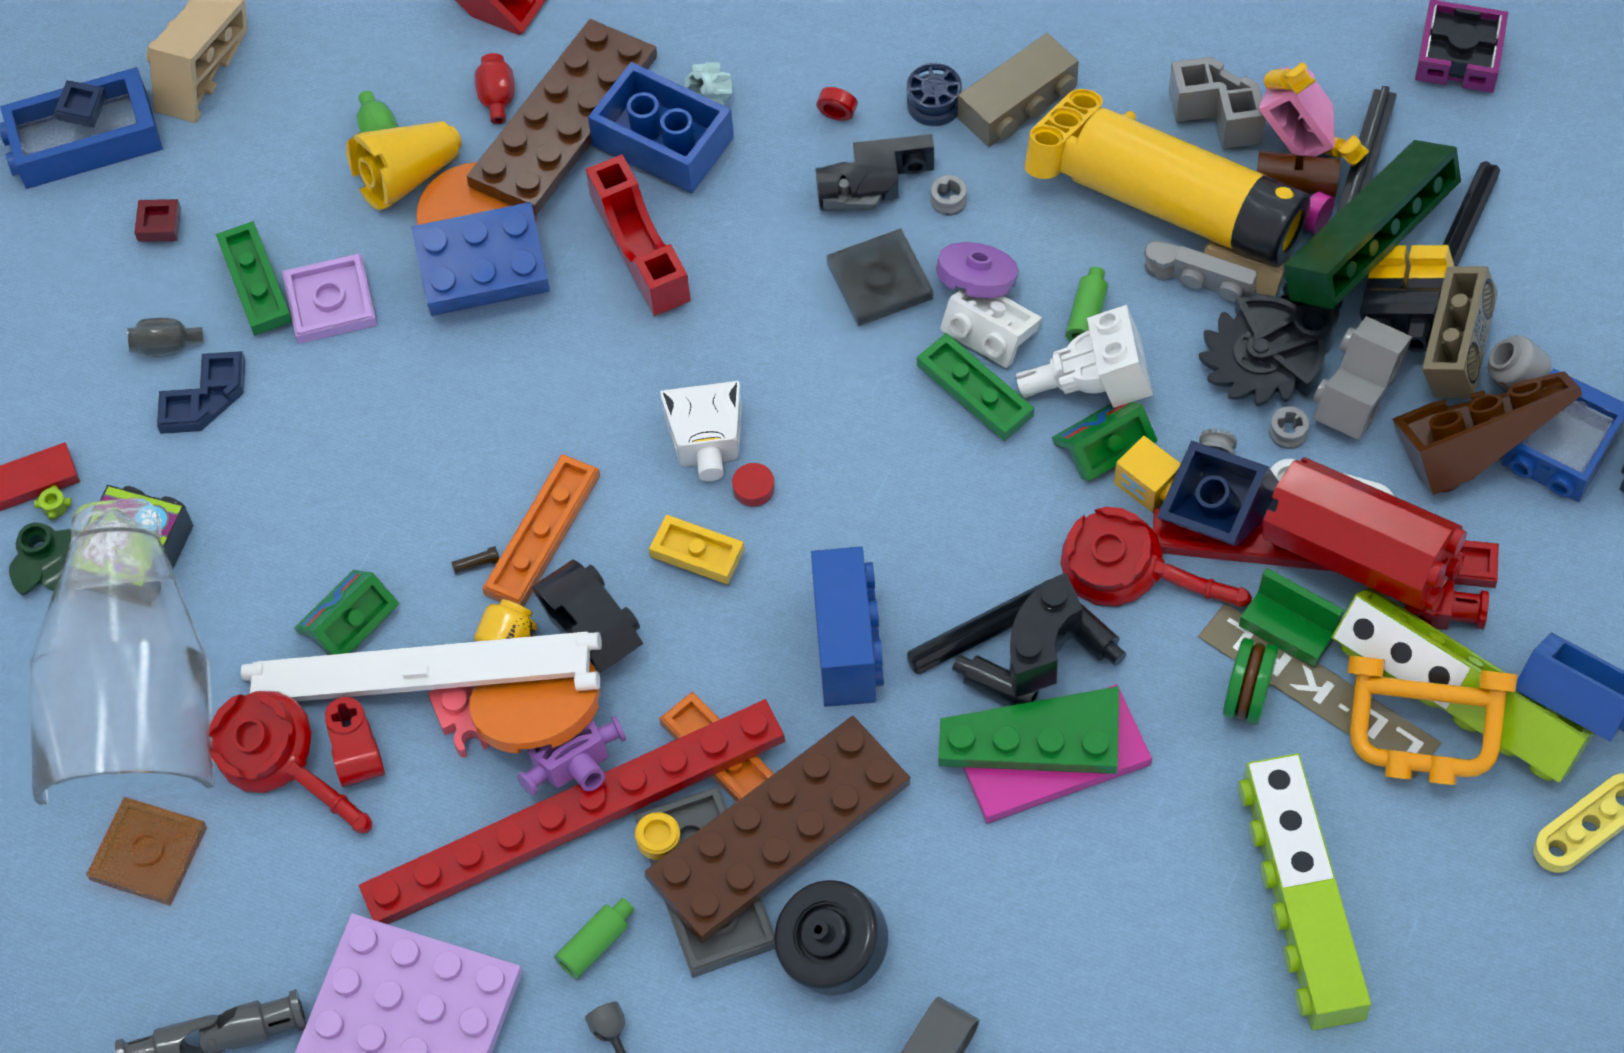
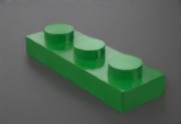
M254 221L217 233L218 243L253 335L255 336L291 323L290 313Z
M945 333L917 356V366L1004 442L1034 417V407L949 334Z

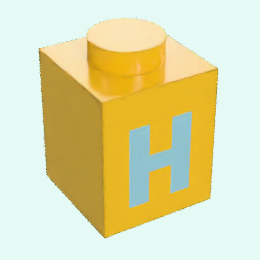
M1143 436L1116 462L1114 484L1150 512L1154 513V508H1159L1163 504L1181 463L1147 437Z

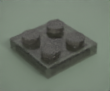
M901 228L826 255L827 265L858 326L933 299V289Z

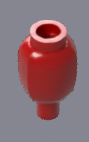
M489 53L481 57V64L475 71V88L480 102L490 110L491 123L502 124L506 122L505 107L510 104L514 97V76L512 68L504 61V57L501 54Z

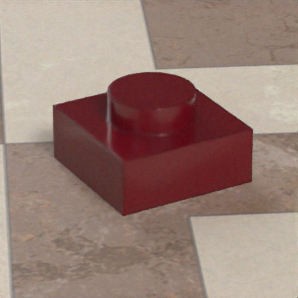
M178 199L138 200L134 231L138 242L178 240L181 206Z

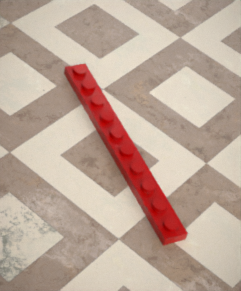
M764 699L604 772L605 779L603 783L593 791H585L579 784L363 882L358 886L372 919L390 924L786 742L784 733L767 700Z

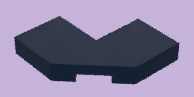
M243 351L202 354L199 389L159 391L157 427L160 434L202 431L244 394L245 357Z

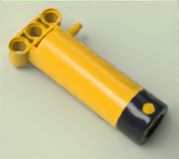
M1076 89L1069 92L1031 129L1024 162V169L1029 175L1039 179H1050L1062 172L1071 176L1072 180L1078 184L1271 267H1280L1287 261L1305 228L1311 207L1309 193L1136 121L1135 113L1132 111L1119 114L1110 109L1102 108V97L1092 90Z

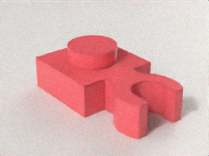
M473 686L435 689L427 692L444 735L455 732L454 744L457 753L462 758L467 757L464 744L470 738L479 739L483 749L489 748V744L478 734L470 715L469 704Z

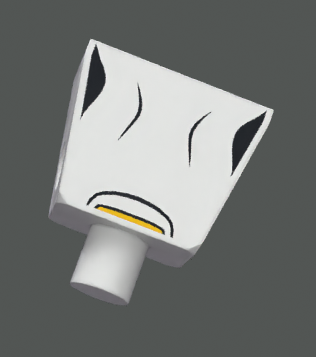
M739 381L660 391L664 418L680 465L683 467L697 466L699 478L703 481H715L722 478L724 475L722 462L735 461L739 458L742 417Z

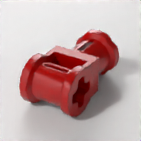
M1446 581L1443 586L1444 594L1442 600L1434 612L1425 608L1418 610L1404 603V609L1415 616L1420 615L1418 618L1436 629L1447 630L1450 621L1475 624L1477 629L1484 630L1489 607V592L1481 590L1479 594L1454 591V581Z

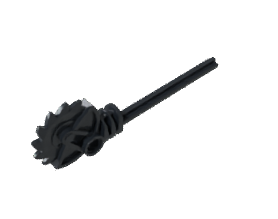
M1382 86L1381 90L1374 89L1359 137L1361 144L1370 152L1355 166H1350L1336 214L1372 180L1397 97L1396 93L1389 92L1390 87ZM1287 282L1283 287L1284 294L1280 298L1269 295H1251L1237 298L1235 303V319L1228 313L1222 312L1218 319L1219 333L1212 330H1205L1203 333L1204 342L1210 351L1199 353V360L1203 365L1214 371L1208 375L1207 381L1216 386L1231 387L1228 391L1229 399L1238 400L1255 394L1254 403L1256 406L1266 404L1276 392L1279 393L1283 401L1287 402L1293 396L1294 388L1307 397L1316 387L1322 375L1324 356L1332 347L1333 334L1340 315L1339 309L1344 300L1342 299L1333 309L1292 301L1289 298Z

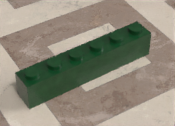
M1413 140L1284 264V278L1287 282L1290 300L1333 309L1461 182L1457 147Z

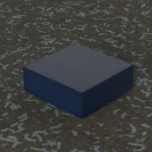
M67 80L54 111L56 119L94 128L107 96L105 89Z

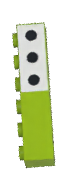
M1370 587L1355 595L1331 637L1341 644V650L1347 655L1385 659L1383 677L1479 688L1481 670L1506 673ZM1507 691L1500 752L1508 756L1516 755L1530 764L1529 769L1538 777L1548 781L1554 779L1560 783L1571 773L1595 733L1517 691ZM1418 699L1430 707L1444 709L1453 715V721L1463 729L1471 732H1476L1477 730L1481 734L1484 733L1486 707Z
M1296 753L1247 762L1243 780L1238 781L1239 796L1243 807L1250 806L1253 820L1249 821L1251 840L1255 848L1261 847L1265 860L1260 864L1262 880L1266 889H1273L1276 903L1272 904L1274 923L1278 931L1284 930L1288 945L1284 946L1283 949L1286 967L1289 973L1296 972L1300 986L1299 989L1295 990L1299 1013L1302 1017L1308 1016L1312 1031L1366 1021L1372 1004L1300 754Z

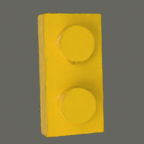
M667 514L649 547L651 558L727 585L745 551L743 541Z

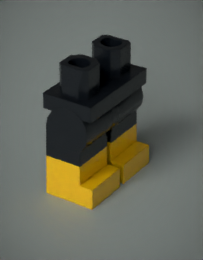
M1397 245L1368 274L1367 286L1364 290L1363 303H1361L1359 313L1361 320L1363 321L1367 316L1412 336L1408 350L1412 352H1426L1447 267L1454 266L1449 245H1411L1410 255L1406 245Z

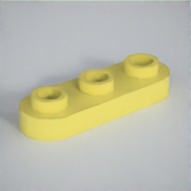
M1624 773L1609 778L1539 832L1534 843L1533 853L1541 867L1555 873L1569 871L1624 829V806L1616 801V797H1624ZM1591 822L1596 826L1597 830L1589 831L1584 828L1582 823ZM1557 847L1564 855L1560 857L1554 856L1550 853L1549 848Z

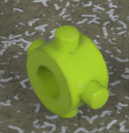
M57 486L44 490L40 494L39 499L34 501L35 508H42L49 520H56L57 517L62 516L66 512L68 506L72 505L71 498H65Z

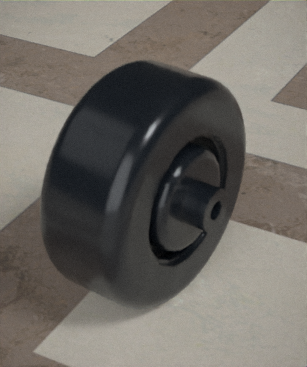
M836 880L819 881L796 892L783 907L775 927V950L781 966L793 980L820 994L842 995L862 987L879 970L888 947L887 923L876 902L856 887Z

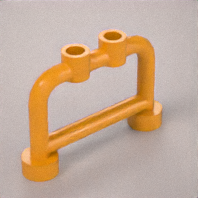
M1349 655L1347 673L1356 674L1350 740L1355 753L1363 761L1375 766L1385 767V777L1411 780L1412 771L1429 773L1428 782L1456 785L1457 776L1478 777L1489 771L1496 763L1501 748L1506 692H1516L1518 674L1481 670L1479 688L1386 678L1383 677L1385 659ZM1372 694L1486 707L1480 754L1474 759H1459L1374 747L1368 740Z

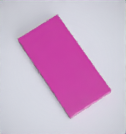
M1118 684L1113 685V686H1110V687H1107V688L1116 687V686H1118ZM1119 689L1117 774L962 767L987 824L1150 766L1152 757Z

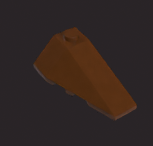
M1563 371L1513 383L1507 393L1486 395L1485 390L1471 393L1472 401L1452 406H1447L1446 399L1432 402L1392 418L1419 479L1431 494L1435 495L1440 492L1453 491L1460 484L1474 479L1578 399L1582 392L1581 388Z

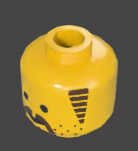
M501 599L500 604H490L486 607L474 633V641L533 637L537 632V625L531 619L533 612L505 599Z

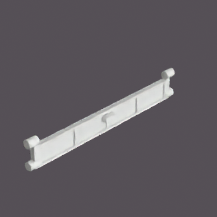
M578 632L257 661L252 664H243L241 666V677L243 681H251L250 693L255 691H279L295 699L297 702L574 677L576 691L600 689V676L598 672H589L590 651L600 650L602 648V640L599 632Z

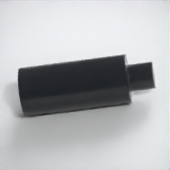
M1080 602L1083 608L1081 633L1073 638L1098 661L1106 658L1114 666H1117L1126 656V652L1117 645L1120 640L1119 636Z
M959 655L952 667L953 671L965 676L964 684L1010 706L1036 701L1040 691L1037 690L1015 698L1010 680V670L978 655L973 660Z

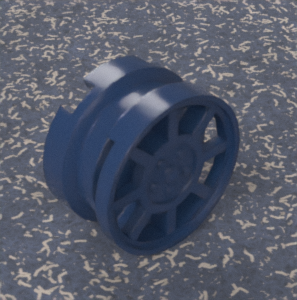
M928 63L919 66L909 75L907 80V109L915 121L927 126H942L957 117L958 94L962 92V82L958 73L947 65ZM933 70H940V71H943L944 73H943V74L933 73ZM929 71V74L919 76L922 72Z

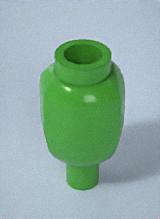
M363 91L359 94L358 99L361 107L357 112L356 118L361 132L399 127L389 107L385 103L376 100L371 91Z

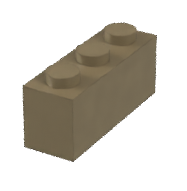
M1046 33L958 94V119L988 147L1000 139H1007L1015 132L1018 126L1030 118L1034 119L1040 116L1048 105L1060 97L1064 98L1075 89L1078 80L1079 61L1050 34Z

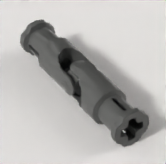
M295 989L289 991V996L263 1004L257 1000L235 1006L219 1015H206L154 1030L153 1035L133 1041L116 1040L115 1051L116 1053H221L226 1049L247 1047L268 1041L270 1035L293 1028L303 1031L307 1023L299 993ZM196 1030H199L201 1037L200 1046L198 1047L189 1045L183 1040L187 1035Z

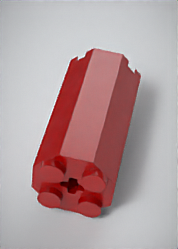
M1306 457L1301 458V461H1292L1276 485L1272 498L1278 500L1276 512L1267 509L1263 519V540L1418 610L1425 608L1434 612L1437 609L1444 594L1443 586L1448 577L1453 580L1457 577L1465 559V556L1459 553L1467 536V531L1463 530V526Z

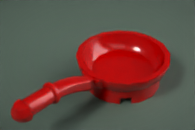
M1102 507L1095 509V513L1090 514L1086 518L1083 515L1074 523L1062 546L1060 565L1063 573H1067L1076 595L1094 605L1116 607L1133 602L1149 591L1154 583H1158L1160 578L1180 588L1203 595L1205 599L1220 600L1234 604L1235 607H1246L1252 601V596L1246 588H1237L1215 582L1213 578L1208 580L1170 564L1165 565L1157 534L1144 520L1123 508Z
M255 691L245 696L239 694L231 697L217 710L209 727L208 736L212 737V748L209 747L211 758L230 784L245 792L267 793L286 785L289 781L293 782L296 780L330 807V811L333 814L339 815L351 825L352 830L361 834L371 831L373 822L367 813H363L353 805L345 794L340 795L328 784L304 768L307 764L305 760L309 755L312 732L307 714L295 699L279 691Z

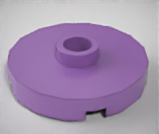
M960 242L950 244L941 250L937 260L936 272L938 278L948 288L955 290L957 285L960 288L966 289L965 295L973 298L990 299L1002 297L1010 292L1011 286L1014 288L1018 268L1016 262L1008 254L995 247L981 243Z

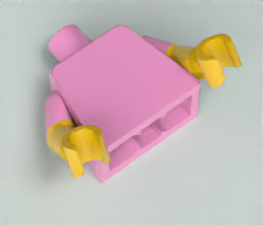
M1301 62L1293 69L1282 67L1266 73L1263 80L1266 91L1259 105V111L1292 154L1302 156L1325 154L1335 158L1343 157L1351 166H1355L1370 152L1355 135H1352L1347 141L1334 136L1333 104L1315 80L1314 74L1307 69L1304 62Z

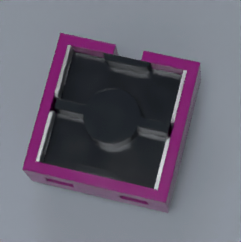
M1430 0L1415 80L1446 85L1447 80L1463 82L1462 88L1494 93L1509 12Z

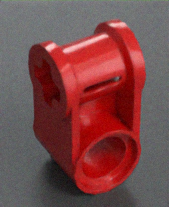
M340 697L332 701L325 711V722L332 745L331 753L342 788L385 775L376 740L373 737L370 724L361 704L356 699L350 697ZM351 720V725L345 727L344 722Z

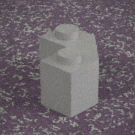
M1212 57L1172 62L1169 95L1176 122L1215 117L1223 149L1262 144L1266 119L1259 111L1262 96L1257 82L1246 76L1240 79L1224 70V64Z
M1367 316L1356 329L1350 327L1340 346V350L1345 352L1340 368L1330 380L1323 379L1316 390L1313 401L1318 403V407L1313 419L1360 440L1373 423L1380 409V400L1388 385L1393 384L1412 336Z

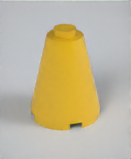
M444 121L357 133L347 141L346 155L352 176L360 175L365 187L359 189L361 194L373 208L382 210L391 207L456 159L462 143L455 127L449 126Z

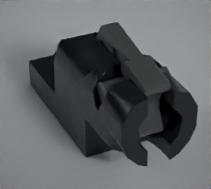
M932 134L854 142V162H840L815 168L820 210H845L846 208L875 209L880 201L899 198L898 174H919L924 171L934 170V142Z

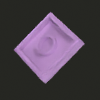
M361 253L282 271L298 344L378 326Z

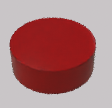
M836 87L823 88L816 103L818 110L823 115L838 121L852 119L858 105L857 99L851 93Z
M748 463L739 467L732 478L735 498L740 503L751 507L760 506L768 502L775 490L774 476L771 470L759 463Z

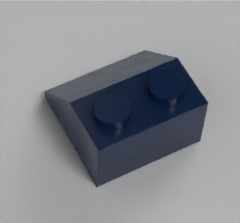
M1191 440L1157 517L1159 520L1237 546L1263 522L1266 511L1270 508L1274 499L1272 495L1279 481L1269 466Z

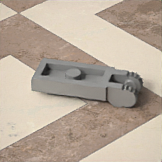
M1156 240L1148 243V246L1145 247L1146 272H1148V275H1152V277L1156 276L1159 280L1165 281L1174 277L1187 287L1193 289L1203 287L1217 292L1222 298L1232 302H1236L1237 298L1255 295L1257 273L1255 270L1167 242L1162 243V241Z

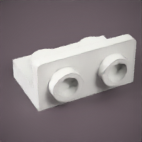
M962 288L949 298L940 330L1002 367L1008 368L1013 363L1018 346L1038 331L1042 317L1005 296L990 299L973 298L965 295L966 289Z

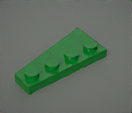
M1119 686L940 718L938 766L1117 774Z

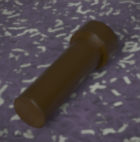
M496 546L487 548V551L451 562L455 574L491 562L492 564L497 563L500 558Z

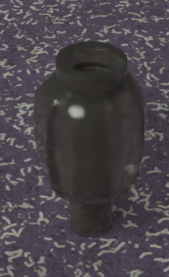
M172 318L143 319L136 324V327L127 328L129 352H138L139 355L146 358L175 355L183 351L187 344L204 343L202 327L186 328L180 321Z

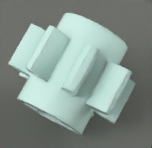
M719 62L693 64V72L689 73L684 80V87L724 105L723 101L732 94L730 73L720 71L721 66Z

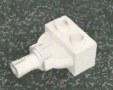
M1127 305L1088 317L1089 330L1072 340L1067 348L1055 351L1049 364L1016 373L1022 397L1026 399L1057 387L1063 390L1065 395L1078 390L1093 394L1106 392L1113 408L1152 396L1153 391L1141 337Z

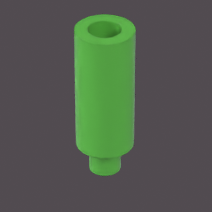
M1091 267L1088 275L1081 277L1079 280L1065 337L1070 342L1089 330L1088 317L1102 313L1108 283L1104 280L1105 271L1100 267Z
M621 898L613 907L605 904L554 955L556 962L571 977L578 979L628 928L625 920L635 911L634 907L624 898Z

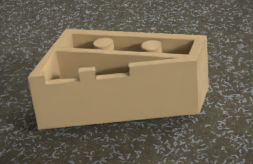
M189 0L179 15L168 23L167 28L156 40L149 44L146 57L148 63H150L154 112L197 123L201 116L198 105L205 93L213 94L217 87L216 82L212 81L220 65L228 67L247 32L245 0Z

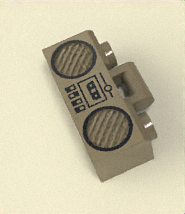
M1451 266L1446 269L1422 368L1434 398H1471V393H1474L1476 390L1498 295L1488 266Z

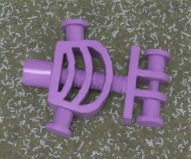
M617 716L611 717V723L599 728L596 727L592 719L578 735L557 747L552 748L551 744L527 749L533 768L527 773L520 772L517 774V779L521 786L532 796L538 793L537 787L546 780L556 788L575 779L585 791L597 789L605 779V773L598 764L609 757L605 744L620 738L621 742L626 740Z

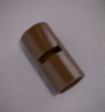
M1260 150L1257 172L1309 193L1310 197L1317 192H1322L1333 197L1335 200L1341 159Z

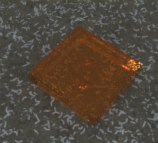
M123 797L86 875L90 881L171 906L206 832L207 826L202 820Z

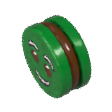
M1243 638L1241 640L1224 703V717L1234 719L1236 715L1239 720L1247 719L1249 724L1258 725L1260 723L1279 650L1277 646L1267 644L1265 648L1262 643L1254 645V640Z

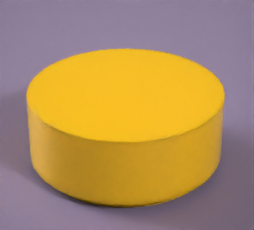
M661 812L644 816L638 822L635 829L638 850L649 859L660 860L680 845V829L676 820L672 816Z

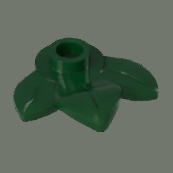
M38 522L24 526L19 531L16 539L18 554L9 566V576L16 591L21 595H26L40 583L47 589L55 592L72 590L74 585L66 572V568L81 540L82 534L72 529L55 531L52 527ZM44 542L40 547L33 548L36 543Z

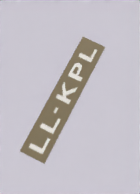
M1224 603L1198 636L1234 661L1243 638L1254 640V645L1262 643L1265 648L1267 644H1271L1240 627L1239 622L1242 613ZM1279 648L1271 685L1350 736L1355 686L1318 663L1314 668ZM1371 699L1368 740L1371 745L1379 749L1433 755L1442 742L1377 700ZM1412 771V777L1415 778L1419 771Z

